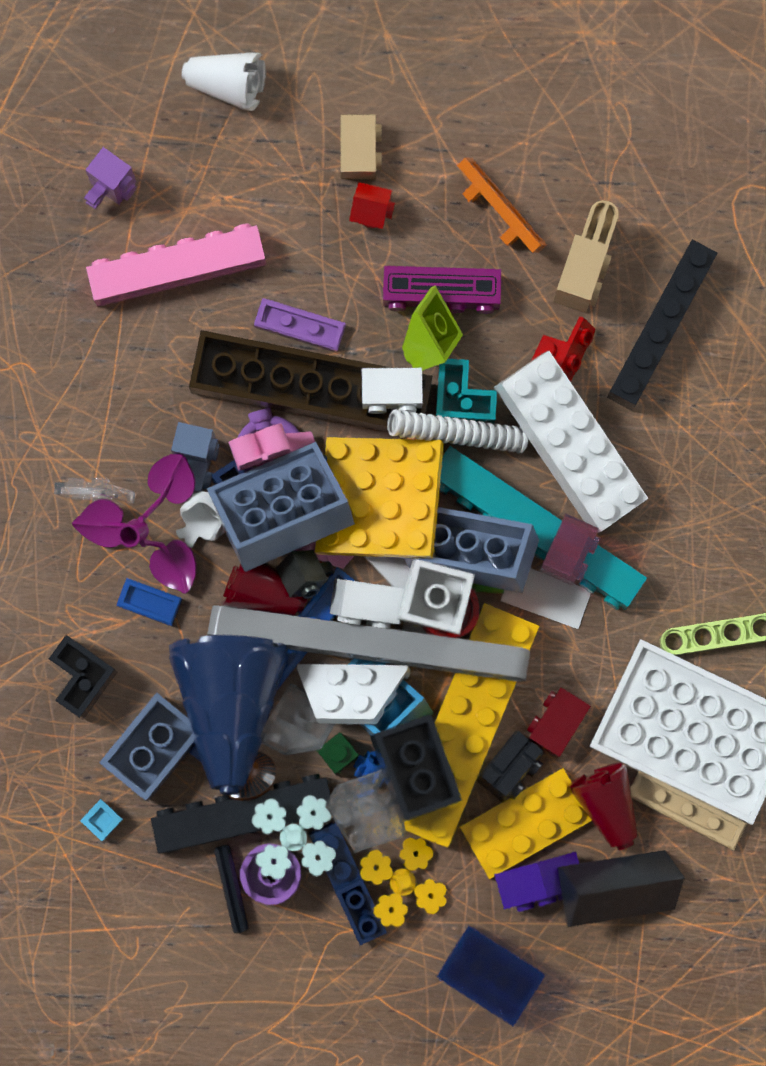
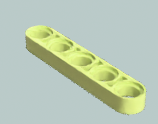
M766 613L671 628L662 634L660 647L662 650L676 656L765 642L766 636L756 635L753 625L757 620L766 621ZM729 624L736 625L740 630V636L735 641H730L724 636V629ZM705 629L710 633L711 641L708 645L702 646L695 641L697 630ZM669 634L680 636L682 645L678 650H671L666 646L665 639Z

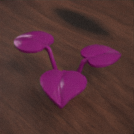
M182 454L167 455L152 466L148 474V487L151 491L161 495L139 518L124 523L122 522L124 517L123 511L115 502L109 499H99L89 504L72 522V526L81 535L102 547L112 548L120 544L125 547H134L137 544H140L142 547H159L160 549L154 551L151 555L149 567L156 580L167 587L186 594L190 591L195 581L197 572L196 558L192 549L185 542L175 539L165 546L163 542L146 539L149 534V528L145 520L164 501L165 497L171 503L180 504L187 501L194 493L195 476L187 458Z

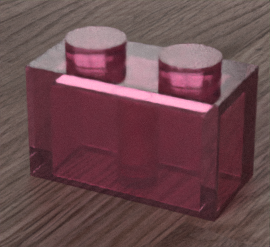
M565 514L540 572L571 586L576 579L582 581L588 565L583 563L588 552L594 554L601 539L595 536L599 528Z

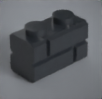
M515 731L476 780L501 802H505L509 796L514 800L525 787L521 783L525 776L529 774L533 777L543 765L539 759L544 752L519 731Z

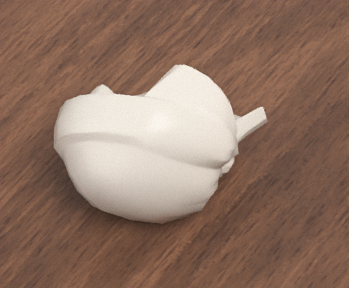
M200 491L192 494L180 508V513L186 526L177 530L176 534L179 538H185V543L190 548L194 546L198 537L208 541H215L226 532L208 492Z

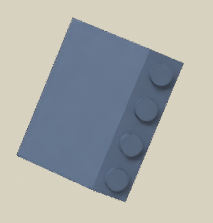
M316 442L207 488L244 572L355 524L349 503Z

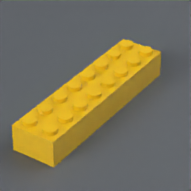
M484 603L478 622L469 640L516 646L530 650L539 625ZM455 673L435 720V726L462 801L400 823L399 817L396 814L392 826L444 848L449 847L517 681Z

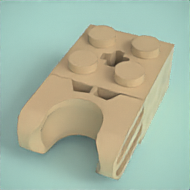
M602 200L592 205L582 236L575 234L553 302L585 313L589 305L595 306L603 284L597 282L598 278L604 279L612 257L606 253L618 219V209L613 203Z

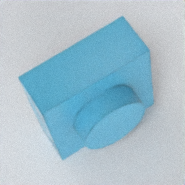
M100 799L80 821L103 842L123 819Z

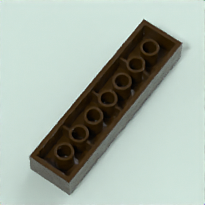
M204 330L200 332L189 383V389L192 394L388 432V418L391 412L395 410L386 409V413L373 414L369 413V409H363L362 368L391 367ZM422 374V408H416L417 414H426L432 386V375Z

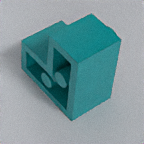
M447 359L445 363L439 364L436 416L440 415L443 418L447 416L451 419L458 418L460 420L467 419L468 421L475 420L476 422L483 421L484 423L491 422L494 425L496 420L497 391L468 389L469 360Z

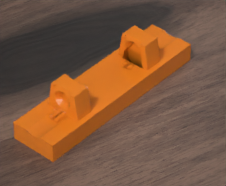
M464 158L457 165L472 182L462 193L468 202H474L483 195L509 225L510 228L500 236V239L506 246H511L519 238L532 253H539L547 246L473 158Z

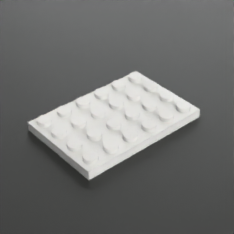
M640 639L589 747L753 825L766 797V699Z

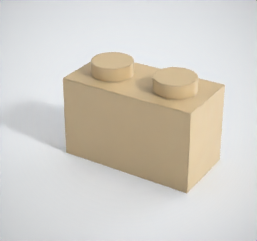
M341 115V179H376V170H382V152H376V142H382L381 124H376V115Z

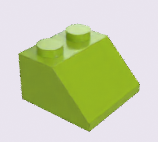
M436 285L429 289L413 312L402 346L406 361L413 368H422V371L445 363L463 336Z

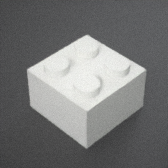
M417 559L413 560L397 619L453 634H460L474 574Z
M335 578L330 614L338 615L337 621L361 625V619L367 620L366 625L390 629L391 623L400 624V620L397 618L404 595V588Z

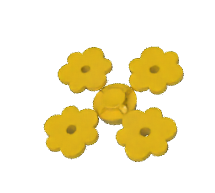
M407 838L403 841V850L400 851L399 856L402 860H405L404 865L406 869H398L393 873L392 868L389 866L391 863L390 858L382 856L379 850L370 851L368 857H364L360 861L363 867L360 876L364 881L372 880L374 885H380L383 880L390 879L389 885L394 894H391L389 897L382 895L379 898L380 904H377L373 909L374 915L381 919V924L385 927L390 925L399 927L404 923L403 915L407 913L408 908L402 904L403 899L401 896L409 895L413 890L418 898L416 905L419 908H424L428 914H435L438 912L439 907L446 905V898L444 897L446 887L444 884H435L434 880L427 879L424 884L416 886V879L413 873L410 872L417 868L425 869L428 866L427 861L433 857L432 848L426 846V841L423 838L417 840Z

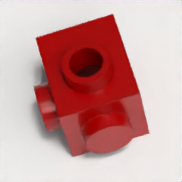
M359 182L353 197L349 221L363 224L368 228L383 229L386 218L392 220L396 203L391 202L393 190Z

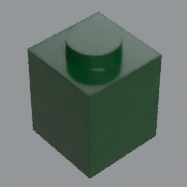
M341 732L316 750L335 775L359 757Z

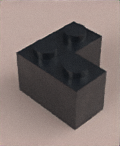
M65 635L49 657V660L72 675V678L55 701L84 720L118 671L68 635Z

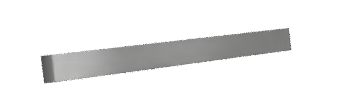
M218 605L212 606L207 636L242 635L272 639L273 646L277 647V643H283L290 650L520 682L526 681L530 650L516 646Z

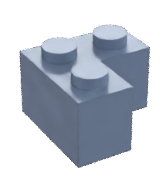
M178 422L171 452L172 454H182L187 458L195 476L194 493L204 491V489L211 486V475L213 472H209L211 460H217L220 444H218V439H216L213 430Z

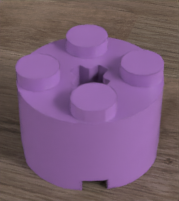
M260 845L251 850L242 863L240 870L241 884L245 892L255 901L267 905L280 904L290 899L300 886L302 877L300 863L296 856L288 850L287 858L291 861V866L285 869V875L281 879H275L276 882L271 883L269 879L263 878L261 874L262 867L257 865L256 856L264 852V848L267 845H272L274 848L281 845ZM274 859L271 860L272 864L276 863Z

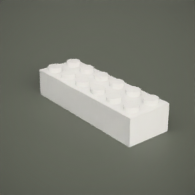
M550 351L541 354L494 386L592 534L602 532L649 499Z

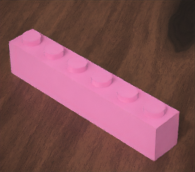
M242 224L234 227V231L227 233L213 231L206 234V238L195 241L194 238L181 239L177 241V245L170 247L156 245L149 248V252L142 254L128 252L120 256L121 259L109 261V259L93 261L92 266L86 267L94 302L98 307L265 266L266 260L257 225L251 227L250 224Z

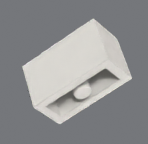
M362 368L363 409H369V413L381 414L386 413V409H398L400 412L408 411L410 413L416 412V408H422V368Z

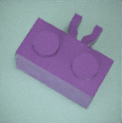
M104 147L86 168L90 183L94 187L86 194L84 199L86 204L95 210L105 196L119 205L123 199L128 200L136 190V179L132 168Z

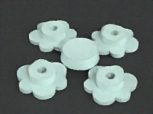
M306 796L303 799L302 805L296 810L297 814L301 816L299 819L300 825L289 824L285 826L283 817L286 815V811L284 808L279 807L275 799H268L264 804L256 805L255 812L257 814L252 818L253 825L257 828H262L265 834H270L273 830L281 831L280 841L283 845L276 848L272 845H267L264 848V852L256 856V863L262 867L261 874L263 876L271 875L274 879H281L285 875V869L291 866V861L287 858L288 850L298 851L303 848L302 853L305 856L301 863L304 867H309V872L313 876H319L323 871L332 869L333 864L331 861L335 858L334 849L325 847L323 841H317L315 844H306L307 835L304 830L311 827L319 830L323 827V823L331 819V811L325 808L326 801L324 799L316 800L313 796ZM311 811L315 812V816L311 815ZM267 815L271 816V820L267 819ZM315 856H319V861L315 859ZM272 859L275 860V862H276L275 864H272V863H271V860H272Z

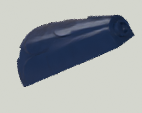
M242 635L200 636L196 643L191 644L188 638L175 641L169 645V660L183 697V706L196 737L194 743L212 790H220L222 795H236L238 790L242 791L262 744L261 735L273 708V700L288 662V647L283 643H277V647L273 646L272 639Z

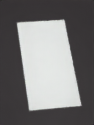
M530 568L523 593L504 590L500 601L578 629L591 593L581 586Z

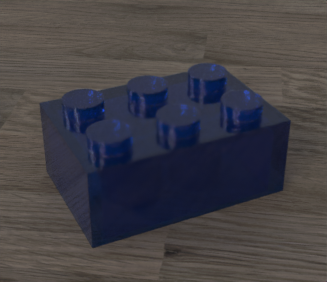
M467 925L436 974V977L514 1027L546 974Z

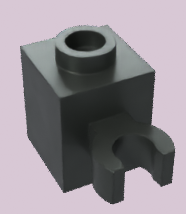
M314 550L292 551L276 567L290 598L303 597L308 599L317 595L320 591L319 588L328 580L326 575L335 573L331 562L325 561L320 563Z

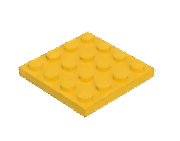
M327 437L325 448L327 463L349 503L355 524L317 540L315 553L318 555L433 559L444 447L442 440Z

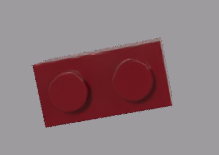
M560 687L557 693L551 690L543 703V706L547 708L541 718L536 715L527 728V731L531 733L528 738L529 741L556 758L561 756L591 708L589 704Z

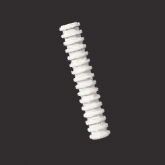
M396 409L389 415L387 423L388 432L394 437L398 435L402 438L407 436L409 439H413L415 437L417 440L424 439L425 441L442 440L443 443L466 444L469 447L474 445L477 448L483 447L485 449L491 448L493 450L499 449L501 451L507 450L509 452L523 453L529 441L522 428L517 426L501 425L498 423L493 425L491 422L484 423L483 421L476 422L475 420L468 421L467 419H451L447 416L443 418L440 415L434 416L432 414L426 416L424 413L400 412Z

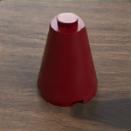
M240 563L239 567L234 566L223 594V597L226 598L222 601L221 605L230 608L295 616L296 612L302 613L307 599L303 597L290 598L277 570L264 563L244 572Z
M614 763L595 769V774L588 778L584 774L571 782L569 786L572 794L610 847H617L618 850L634 845L633 840L637 838L638 834L628 771L625 764Z

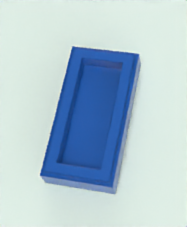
M126 578L116 606L172 627L183 599Z

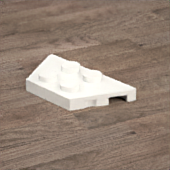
M297 664V670L318 723L377 724L384 714L385 707L397 695L396 689L404 678L408 679L411 672L408 665Z

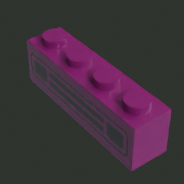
M384 266L383 306H389L391 311H405L406 307H418L429 289L435 285L451 313H463L465 309H476L477 313L491 314L494 313V310H499L501 269Z

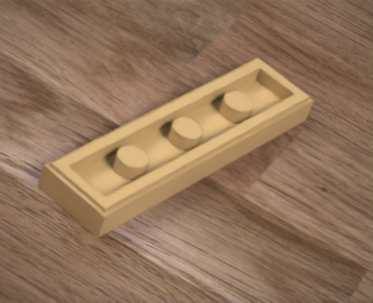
M638 771L630 787L633 800L732 851L735 849L747 823L641 771Z

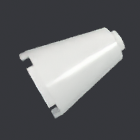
M255 52L191 57L183 65L182 78L185 79L186 85L243 110L253 111L260 102V100H255L257 92H263L265 61L259 60L262 54Z

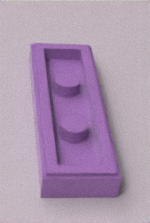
M262 298L254 327L338 353L346 323Z

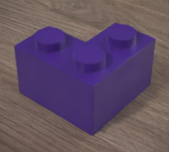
M576 851L494 874L504 909L516 907L517 912L534 908V901H538L539 906L557 902L556 895L558 900H562L558 867L579 864Z

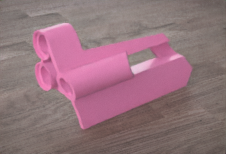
M282 423L259 430L256 433L238 437L228 443L238 470L263 465L312 444L315 440L312 431L285 433ZM316 541L294 551L314 550L315 552ZM315 553L318 560L322 562L330 561L332 566L344 569L354 557L318 555Z

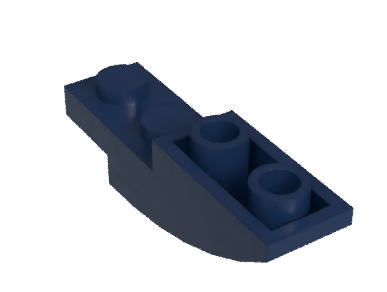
M334 821L319 830L309 833L313 844L317 841H323L325 847H331L335 851V858L331 861L333 864L332 869L326 871L359 945H363L386 934L387 931L381 924V919L377 918L373 913L375 905L360 876V872L337 822Z

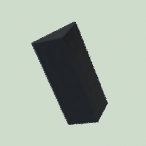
M665 850L558 867L567 928L675 910L685 877Z

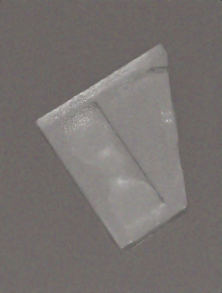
M67 478V482H55L54 486L55 495L69 499L94 501L99 499H116L125 503H134L135 499L134 491L111 485L110 480L106 478H92V482H85L81 478Z

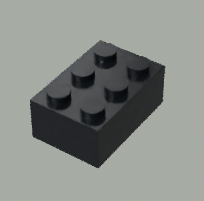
M431 714L375 733L370 737L400 823L462 801Z

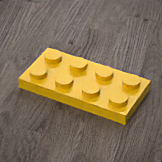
M564 768L523 790L514 800L509 798L459 827L488 879L495 877L494 874L509 869L591 821L572 794L569 786L571 780Z

